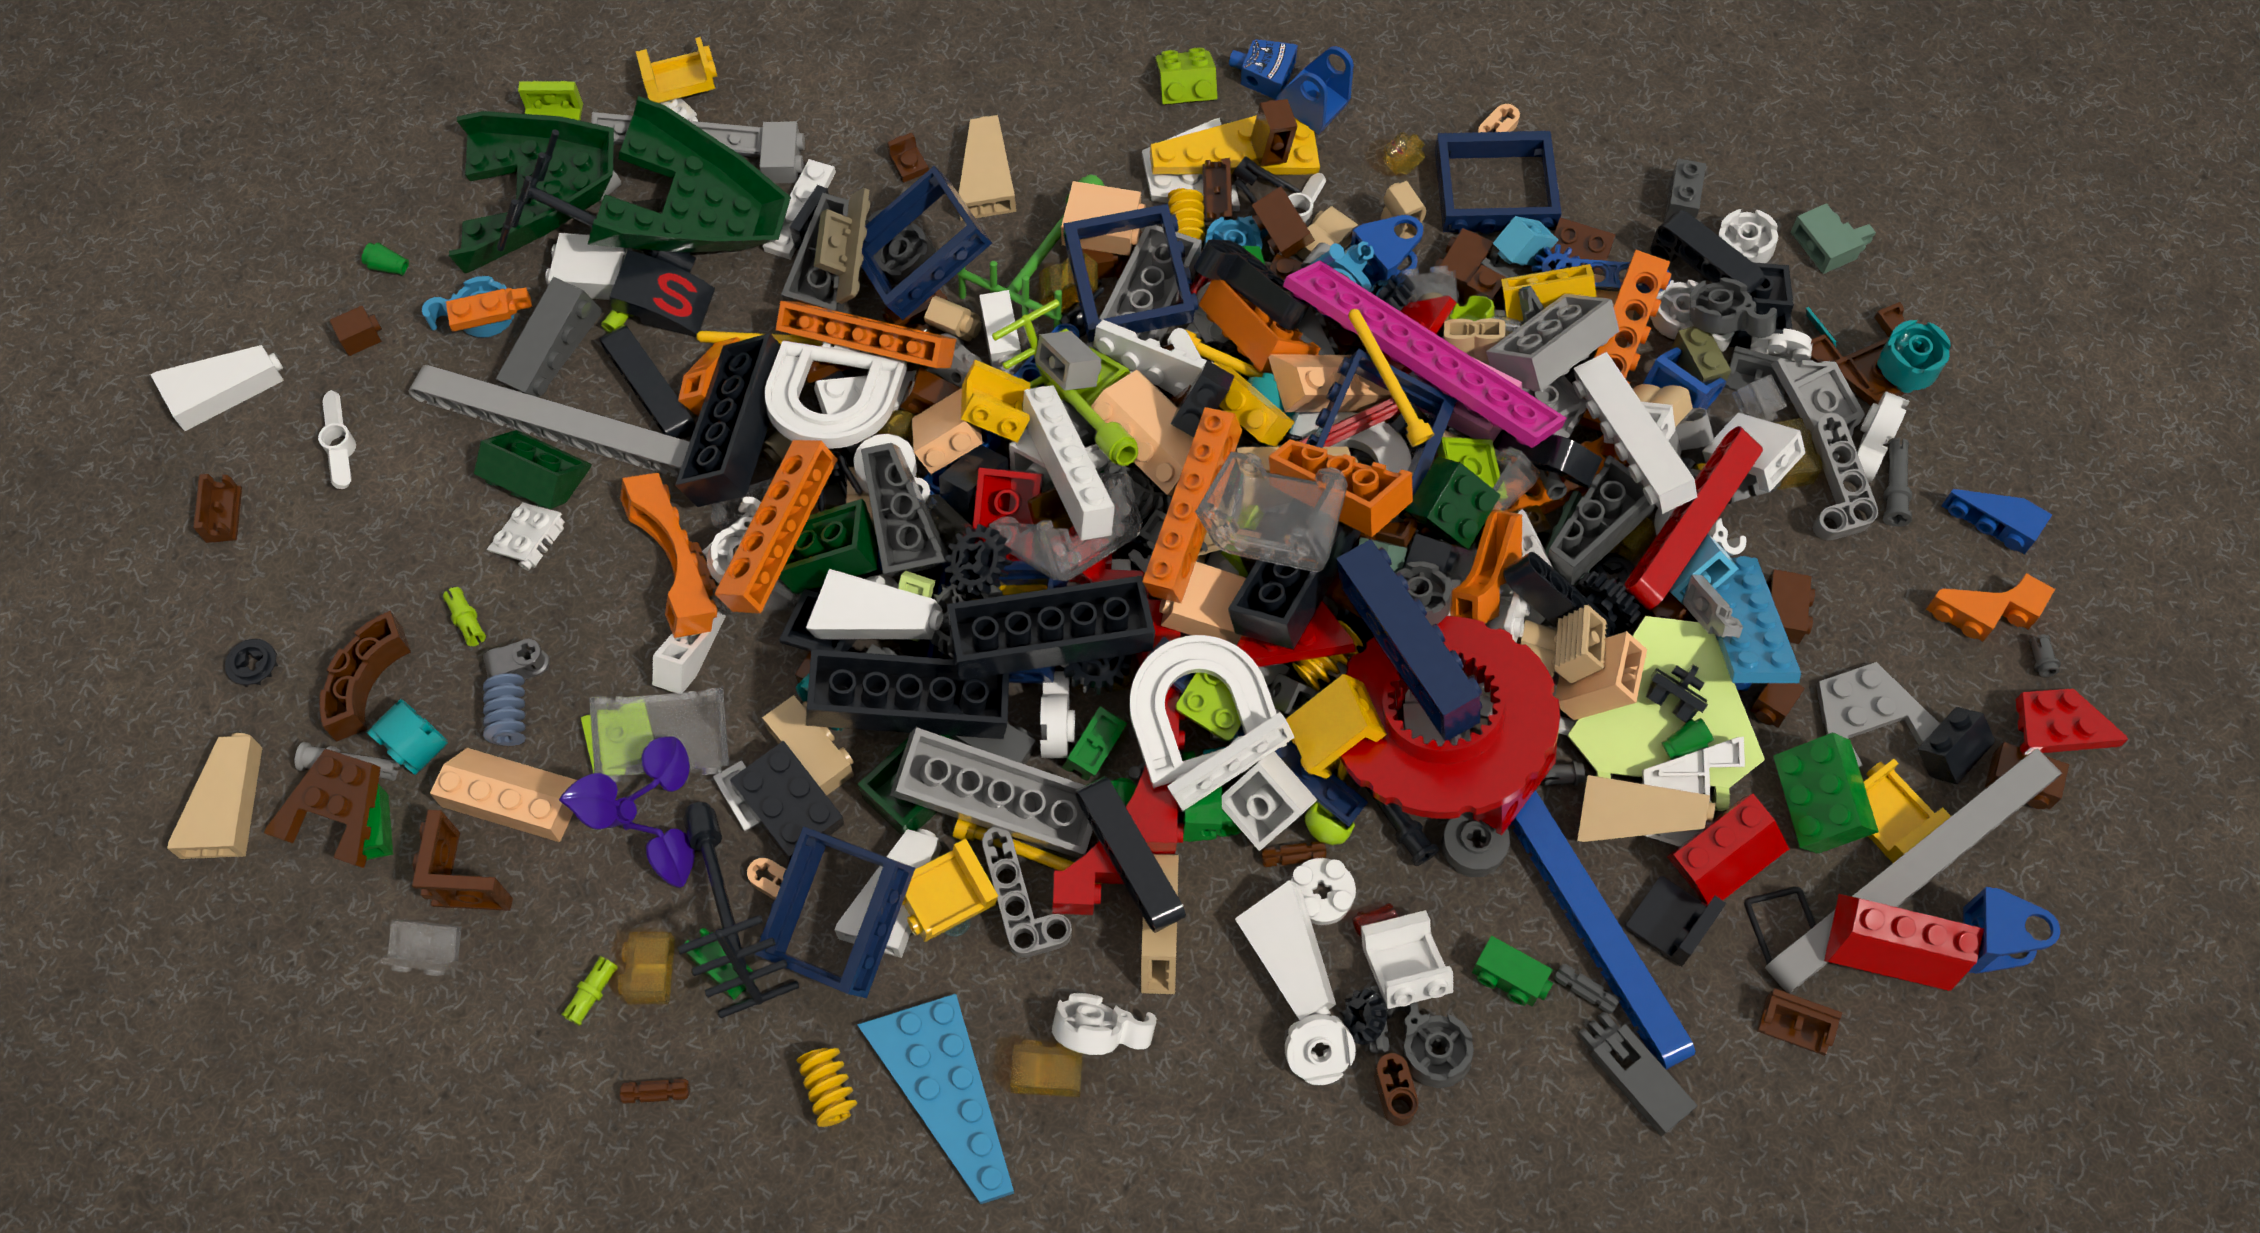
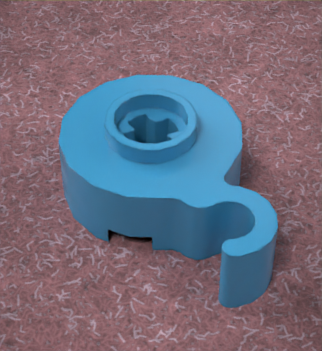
M1252 216L1238 217L1237 220H1224V217H1220L1212 222L1207 229L1203 248L1208 240H1229L1241 246H1260L1262 251L1263 243L1261 239L1268 235V231L1266 228L1261 231Z
M489 276L474 277L463 282L464 287L458 291L457 295L453 293L449 300L442 297H433L427 300L422 306L423 316L432 330H436V319L440 316L448 317L446 301L506 289V286L494 281ZM515 314L511 315L509 320L463 330L475 337H491L505 330L514 319Z

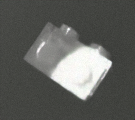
M1448 265L1430 267V273L1419 274L1418 268L1401 270V273H1405L1414 283L1413 286L1415 287L1411 292L1413 295L1408 299V303L1416 302L1422 295L1432 292L1443 296H1450L1458 303L1456 270L1448 271Z
M403 919L391 920L388 954L381 956L380 964L391 965L392 971L409 972L412 971V968L424 969V974L444 975L445 971L457 967L462 926Z

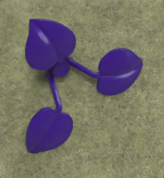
M675 736L660 737L646 745L641 757L645 773L649 777L654 778L650 784L630 796L616 799L618 790L614 780L605 774L594 773L574 782L561 795L559 801L567 806L583 824L592 829L600 830L623 825L625 830L634 829L655 834L657 837L649 840L646 845L648 861L654 871L664 881L676 888H681L688 879L695 858V851L690 847L687 834L674 828L667 830L663 834L662 830L632 822L637 813L636 805L633 802L635 799L649 792L659 783L668 792L676 791L684 785L689 775V757L682 742Z

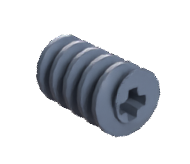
M511 673L499 674L488 678L483 684L485 692L483 695V702L485 704L483 707L485 715L483 719L485 727L483 737L492 744L514 746L525 742L526 737L524 734H521L525 730V724L520 722L525 718V712L520 710L525 706V701L521 699L525 694L524 688L520 687L525 682L522 676Z

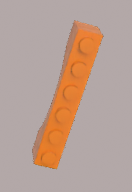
M659 473L622 478L620 500L628 520L642 528L658 542L672 565L674 584L667 596L665 616L674 638L711 632L713 618L717 617V607L713 599L710 600L708 597L705 577L700 576L698 572L696 554L694 552L691 553L689 550L688 535L685 529L681 530L678 510L676 507H672L670 503L668 485L662 483Z

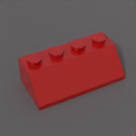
M1839 894L1824 961L1951 991L1977 963L1984 928Z

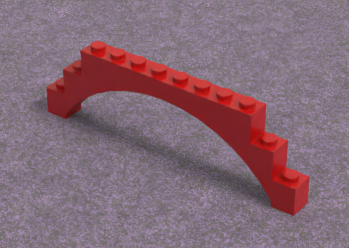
M1068 540V582H1075L1080 585L1135 576L1143 577V571L1113 570L1112 553H1106V541ZM1145 587L1155 629L1154 649L1163 637L1172 641L1181 638V632L1161 626L1163 613L1159 612L1161 600H1149V592ZM1151 651L1135 654L1140 667ZM1170 687L1165 697V710L1178 749L1184 750L1185 731H1179V720H1185V716L1176 710L1180 693ZM1145 765L1136 790L1126 808L1153 854H1175L1177 843H1183L1184 824L1178 823V812L1183 811L1167 786L1169 784L1153 788ZM1100 841L1088 853L1064 871L1054 870L1052 914L1093 915L1094 904L1101 903V884L1095 883L1124 884Z

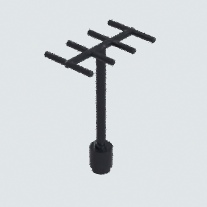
M556 129L551 133L546 152L539 153L533 174L525 176L518 199L511 200L497 244V250L499 251L504 250L510 229L518 226L525 204H530L532 199L591 227L594 219L597 217L536 188L538 181H544L553 157V151L559 136V131ZM639 249L651 255V257L672 264L689 273L696 261V257L690 255L691 252Z
M696 802L689 805L685 810L683 818L689 844L694 850L702 851L722 929L677 947L679 954H683L709 943L719 942L726 955L691 969L693 976H697L728 963L732 964L733 970L739 977L706 989V997L709 998L744 984L752 998L719 1010V1017L724 1018L798 989L799 983L795 980L761 994L754 980L786 968L788 966L787 961L783 959L750 973L748 972L744 957L775 946V940L771 937L742 949L738 932L763 923V919L760 915L735 924L715 847L722 840L716 812L706 802Z

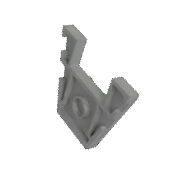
M1877 662L1824 679L1816 685L1826 735L1833 732L1849 739L1905 720L1920 747L1940 725ZM1854 750L1859 769H1861L1863 765Z

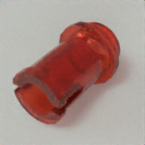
M1387 903L1366 913L1359 911L1357 916L1352 919L1357 934L1360 937L1362 936L1361 926L1396 918L1397 913L1395 909L1390 911L1393 905Z

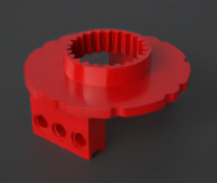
M1446 616L1437 624L1445 637V642L1443 643L1449 652L1455 650L1464 666L1462 670L1467 677L1475 675V680L1478 684L1484 683L1485 693L1490 692V701L1493 703L1492 715L1488 716V725L1482 724L1480 726V735L1472 732L1468 742L1463 738H1458L1457 745H1452L1449 740H1445L1442 746H1438L1434 739L1425 744L1423 736L1420 735L1413 739L1412 730H1404L1403 721L1398 720L1396 709L1399 711L1402 707V701L1409 688L1376 639H1370L1366 643L1367 647L1363 652L1354 654L1347 663L1346 675L1364 683L1387 735L1378 742L1365 737L1341 755L1339 758L1347 772L1359 786L1370 788L1373 791L1374 798L1386 805L1395 803L1401 807L1402 812L1436 819L1459 818L1465 812H1472L1474 820L1478 822L1480 820L1495 828L1496 833L1502 836L1556 763L1560 704L1559 699L1555 698L1552 694L1555 684L1546 666L1526 644L1516 643L1509 632L1501 628L1490 629L1485 625V622L1480 620Z

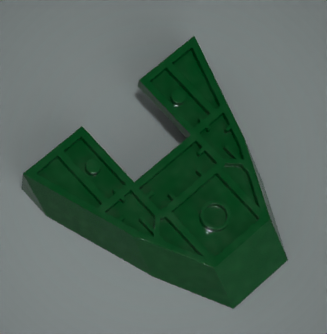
M638 96L618 159L673 178L663 212L660 214L605 194L598 215L594 219L588 245L670 252L746 250L779 240L791 196L743 156L669 107Z
M480 111L457 116V122L467 134L465 176L469 181H477L517 172L516 200L520 195L525 176L533 174L540 152H546L551 133L555 129L559 131V136L553 151V157L544 181H538L536 188L582 210H586L601 200L612 178L614 128L561 116ZM532 199L530 204H525L518 226L510 229L503 251L497 250V244L508 212L466 220L462 223L461 249L449 251V257L466 274L547 235L572 219V217Z

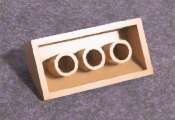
M1271 354L1268 358L1284 411L1320 412L1322 408L1327 409L1330 400L1326 399L1327 393L1334 382L1338 383L1341 374L1337 373L1338 368L1344 357L1350 358L1352 355ZM1354 374L1338 412H1361L1392 396L1388 390Z
M1135 370L1103 390L1091 405V408L1106 423L1117 422L1122 425L1137 442L1138 456L1133 462L1167 495L1173 496L1194 437L1171 425L1177 407L1140 371Z
M466 748L443 765L430 794L443 808L560 842L573 812L561 803L559 798L577 780Z

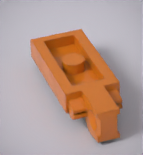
M506 288L446 301L449 326L452 331H459L509 320L511 315L517 313L516 310L532 307L530 294L527 288Z

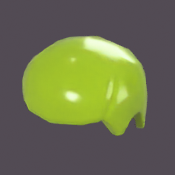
M1470 296L1465 306H1459L1456 303L1451 314H1449V320L1469 319L1477 321L1494 318V304L1492 300L1485 296Z
M1318 803L1311 805L1305 814V824L1310 834L1319 842L1329 845L1344 843L1350 837L1355 827V823L1352 822L1346 829L1321 809Z

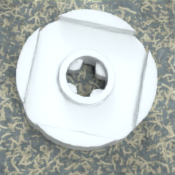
M1783 328V334L1776 333L1765 338L1752 336L1750 350L1799 362L1811 359L1813 343L1811 344L1812 339L1808 335L1796 330Z
M1327 858L1308 860L1294 870L1291 881L1298 884L1302 890L1311 923L1317 925L1336 923L1351 909L1356 895L1355 882L1341 861ZM1318 884H1324L1325 887L1331 889L1327 893L1326 899H1321L1319 894L1313 893V890L1317 889Z
M1325 1014L1311 1015L1293 1023L1288 1030L1289 1035L1285 1042V1056L1291 1070L1303 1078L1305 1082L1312 1085L1333 1083L1344 1075L1343 1071L1347 1069L1349 1063L1352 1065L1355 1059L1356 1048L1354 1039L1349 1029L1336 1016ZM1323 1042L1324 1045H1329V1049L1323 1050V1056L1317 1057L1315 1052H1311L1317 1043Z

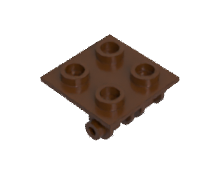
M1560 217L1554 236L1559 240L1550 251L1554 254L1555 246L1559 244L1561 245V254H1564L1568 247L1572 249L1569 258L1579 256L1580 259L1607 261L1616 234ZM1554 264L1550 266L1552 270L1555 268ZM1597 267L1592 268L1594 274L1602 275L1603 270Z

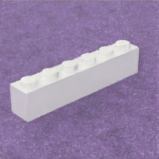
M1605 352L1573 368L1576 381L1572 382L1577 396L1580 399L1583 397L1586 399V406L1593 419L1599 418L1601 421L1600 427L1607 440L1613 439L1615 442L1614 448L1621 461L1627 460L1630 465L1628 466L1629 472L1636 483L1641 481L1643 484V492L1649 504H1656L1661 513L1664 514L1697 498L1694 477L1609 354Z
M1054 385L1024 390L1023 412L1030 415V421L1026 427L1080 540L1111 536L1115 506Z

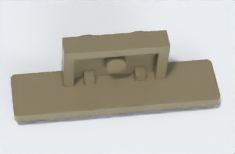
M862 188L850 196L847 217L828 209L821 212L814 267L839 276L836 302L840 304L854 298L860 288V282L858 281L859 269L863 263L862 246L867 234L865 222L866 215L870 209V201L868 200L870 190Z

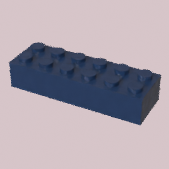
M1372 539L1338 557L1337 565L1341 589L1443 740H1451L1479 724L1480 709L1482 708L1480 701L1482 690L1474 677L1468 678L1462 670L1464 666L1455 650L1449 652L1443 643L1445 642V637L1438 625H1431L1425 617L1427 612L1422 602L1418 598L1413 600L1408 593L1409 586L1406 579L1400 572L1395 574L1390 567L1392 562L1383 547L1378 549Z

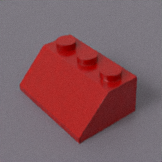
M979 468L973 528L976 529L977 525L981 524L987 528L991 527L999 531L1000 535L1008 539L1004 545L1012 549L1006 555L1007 559L1035 564L1038 530L1034 529L1027 501L1042 493L1044 474Z
M1752 793L1739 800L1713 820L1712 823L1708 824L1705 829L1700 830L1669 854L1667 858L1700 899L1708 905L1714 896L1721 900L1727 898L1788 851L1789 847L1775 819Z

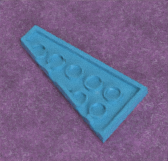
M953 994L858 1024L863 1035L979 1203L984 1204L1014 1194L957 995Z

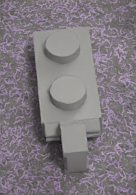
M1692 574L1682 602L1708 634H1716L1719 637L1730 636L1740 638L1743 625L1739 619L1731 616L1732 608H1730V605L1703 575Z

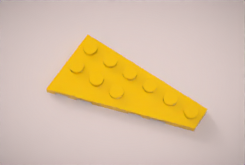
M1257 115L1151 144L1149 153L1152 174H1203L1202 164H1205V160L1218 162L1223 158H1230L1232 174L1245 156L1259 165L1250 141ZM1296 118L1298 127L1287 163L1261 166L1274 175L1319 173L1320 163L1315 133Z

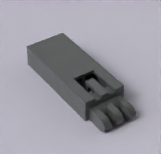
M1600 1013L1597 1018L1606 1027L1605 1029L1595 1020H1592L1587 1026L1595 1034V1037L1593 1038L1584 1028L1578 1031L1577 1035L1592 1051L1590 1056L1658 1134L1661 1137L1664 1136L1698 1105L1626 1024L1619 1028L1607 1013ZM1614 1049L1620 1056L1621 1062L1629 1057L1634 1064L1627 1070H1624L1610 1052Z

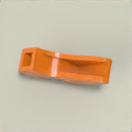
M1497 509L1491 511L1483 529L1472 569L1463 583L1452 589L1451 616L1466 617L1485 623L1499 617L1500 586L1507 583L1503 570L1522 558V514Z
M2026 573L2013 589L2003 593L1940 589L1926 610L1931 612L1937 620L1945 623L1949 622L1958 627L1967 637L1984 641L1995 628L2001 616L2006 617L2012 625L2029 630L2042 614L2055 589Z

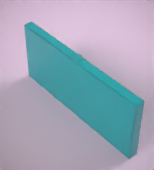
M1807 307L1806 316L1821 335L1826 334L1836 347V340L1812 310Z

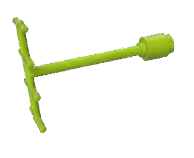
M1057 299L1028 315H1023L1022 318L992 334V338L996 341L1024 326L1031 348L1003 363L1004 369L1007 370L1032 355L1036 358L1038 339L1031 321L1060 306V302ZM1065 328L1064 330H1062V331H1060V332H1065V331H1069V330H1068L1067 328ZM1036 363L1041 376L1030 382V389L1036 388L1043 383L1046 387L1047 383L1051 382L1097 431L1095 442L1101 451L1115 464L1121 466L1131 464L1138 456L1137 442L1122 425L1117 422L1106 423L1074 389L1064 390Z

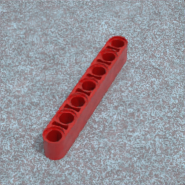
M1741 426L1733 428L1725 435L1696 477L1697 498L1675 508L1624 584L1626 591L1634 595L1635 599L1647 610L1653 609L1665 598L1761 455L1763 447Z

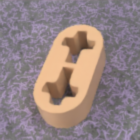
M1511 104L1498 106L1479 126L1478 132H1492L1493 130H1496V132H1512L1519 122V110ZM1507 116H1510V117H1511V118H1506L1503 123L1501 122L1502 117H1504V118L1507 117Z
M758 858L750 863L747 869V876L755 889L775 900L780 889L779 884L783 881L786 869L768 858ZM768 867V872L774 880L770 881L762 877L758 881L756 871L758 869L764 871Z

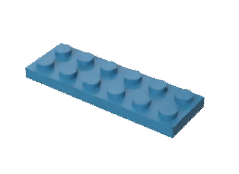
M1747 556L1731 558L1739 569L1715 590L1732 608L1731 616L1739 619L1743 625L1740 638L1730 636L1719 637L1716 635L1732 683H1799L1801 671L1758 559Z

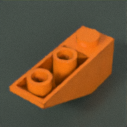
M738 337L714 343L683 376L678 401L698 417L721 350L724 345L739 342L740 339Z

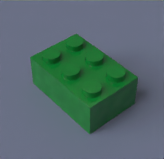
M1832 732L1773 755L1800 848L1814 853H1822L1879 832L1851 740Z

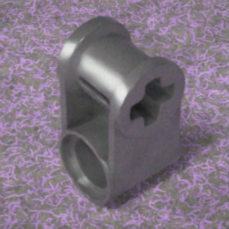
M523 639L504 647L494 648L483 655L488 678L499 674L511 673L518 674L526 680L543 674L550 665L548 655L532 639Z

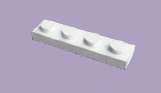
M808 160L790 194L791 199L779 240L764 244V252L791 260L796 248L789 227L816 186L829 187L836 173L834 166Z
M1281 712L1263 720L1258 727L1246 735L1236 738L1229 746L1217 754L1210 755L1203 763L1188 773L1178 776L1167 787L1182 811L1295 738L1287 720Z

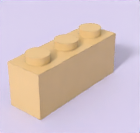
M793 695L763 716L762 719L767 730L778 744L785 741L823 792L828 795L854 776L851 764L854 761L845 748L842 747L838 750L832 741L835 738L828 727L806 726L807 702L805 701L801 704Z

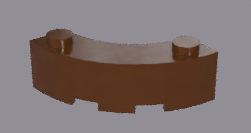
M391 611L377 616L354 632L356 636L344 649L339 648L327 668L329 674L324 690L320 692V717L323 728L336 742L367 730L365 707L373 684L389 665L411 653L403 627Z

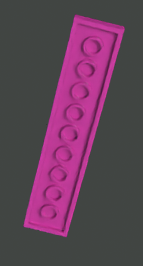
M1321 260L1286 276L1283 287L1291 291L1296 298L1305 300L1316 307L1318 312L1331 317L1339 322L1344 329L1356 334L1357 332L1348 314L1350 310L1358 309L1380 349L1388 354L1393 361L1402 363L1414 371L1416 376L1428 380L1439 387V390L1444 394L1456 398L1467 409L1479 413L1488 419L1493 426L1503 429L1514 436L1519 443L1533 448L1563 427L1567 419L1565 416Z

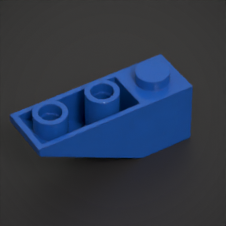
M1953 489L1942 504V507L1946 508L1952 516L1963 518L1975 525L1981 533L1992 535L2004 542L2005 546L2010 550L2019 551L2024 555L2037 540L2052 516L2049 512L2024 498Z

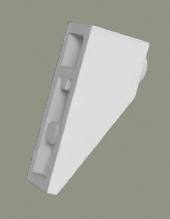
M717 611V617L713 618L711 632L674 638L673 634H671L653 655L652 685L682 695L696 678L724 621L726 613Z

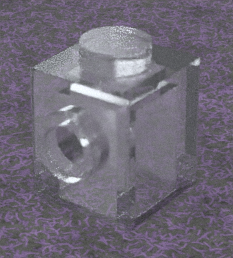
M1772 374L1731 393L1742 414L1771 422L1777 419L1776 412L1787 407Z

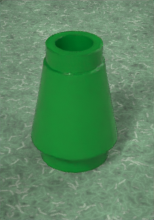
M379 242L375 244L368 243L362 254V264L367 265L369 270L403 276L409 267L408 259L403 258Z
M1699 718L1695 721L1693 719L1689 720L1661 743L1672 760L1676 757L1708 748V744L1714 741V738L1703 719Z

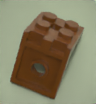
M428 810L426 821H423L420 826V839L422 840L420 850L413 859L415 874L412 887L421 889L420 895L424 899H432V907L511 911L513 898L495 877L452 875L460 832L442 810Z

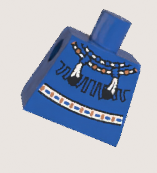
M1256 39L1252 42L1248 53L1233 50L1229 66L1241 69V85L1276 100L1277 95L1287 86L1296 64L1298 45Z

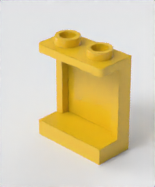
M701 37L695 38L698 46L697 52L653 63L650 62L647 49L636 51L649 100L661 103L715 89L713 78L718 77L709 45L703 47Z
M974 360L962 383L961 420L1018 443L1030 421V415L1023 412L1022 404L1024 390L1030 389V382Z
M1342 674L1286 718L1295 737L1292 739V742L1297 746L1302 757L1300 761L1303 768L1309 774H1315L1325 779L1332 775L1328 765L1366 737L1378 742L1387 735L1364 683L1346 674Z
M1895 759L1886 765L1882 762L1876 764L1866 773L1869 778L1864 781L1879 831L1868 837L1892 863L1951 817L1943 807L1936 813L1930 809L1895 772L1894 769L1899 764Z
M965 838L954 844L952 851L915 869L902 905L905 906L910 915L907 917V922L915 936L920 934L923 941L926 942L995 906L998 894Z

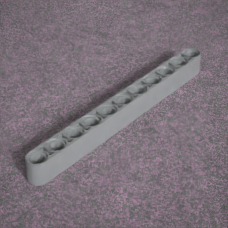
M429 365L421 367L408 391L419 402L426 400V404L447 410L453 408V412L474 418L480 416V420L501 426L507 424V428L528 434L534 432V436L555 442L561 440V444L582 450L588 448L589 452L609 458L615 456L616 460L636 466L642 464L643 468L667 474L669 472L671 473L670 476L678 478L690 443L686 440Z
M2038 748L2035 749L1852 897L1894 907L1900 906L2044 790L2062 772ZM1835 910L1766 965L1765 969L1785 992L1790 994L1797 986L1802 985L1829 963L1824 961Z

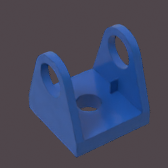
M1333 46L1328 48L1309 63L1277 95L1276 100L1288 99L1294 117L1319 135L1346 107L1351 99L1354 67L1351 56L1340 47ZM1331 54L1338 55L1344 60L1346 65L1345 71H1338L1331 65L1329 60Z
M1399 215L1365 223L1353 229L1351 246L1365 241L1368 242L1365 248L1371 245L1374 249L1373 257L1367 261L1362 270L1369 279L1372 288L1379 280L1386 281L1392 275L1396 277L1400 272L1411 275L1415 271L1418 260L1412 250L1423 236V225L1417 218L1410 215ZM1408 223L1415 227L1417 234L1412 238L1403 239L1396 235L1394 228L1399 224ZM1408 256L1411 259V265L1404 270H1398L1397 267Z
M1678 347L1659 356L1643 384L1655 385L1659 388L1670 385L1684 387L1689 390L1693 408H1704L1707 410L1726 385V380L1723 378L1705 385L1676 365L1682 354V350Z
M1985 887L1963 907V924L1984 928L1978 960L1969 970V973L1979 974L2025 966L2033 961L2037 950L2051 947L2060 936L2059 922L2052 913L1998 888ZM2037 916L2049 924L2051 934L2047 940H2036L2026 931L2025 922L2028 917ZM2028 952L2027 956L2022 959L2009 956L2011 954Z

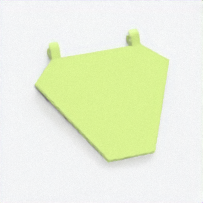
M1645 616L1632 635L1647 649L1637 702L1578 719L1567 736L1594 768L1597 777L1611 779V774L1642 778L1643 769L1671 760L1661 742L1667 740L1668 737L1686 724V722L1672 713L1680 698L1670 692L1660 706L1646 697L1649 686L1652 683L1651 675L1656 668H1659L1680 682L1681 679L1671 673L1674 667L1678 665L1687 671L1694 664L1699 668L1695 677L1703 681L1704 685L1700 691L1691 685L1687 687L1706 698L1708 706L1703 713L1698 711L1692 719L1695 721L1702 718L1710 730L1714 741L1710 742L1708 747L1736 737H1744L1745 767L1709 768L1710 786L1714 787L1712 803H1715V811L1727 810L1730 804L1729 788L1761 764L1765 758L1735 683L1731 681L1715 634H1708L1699 622Z

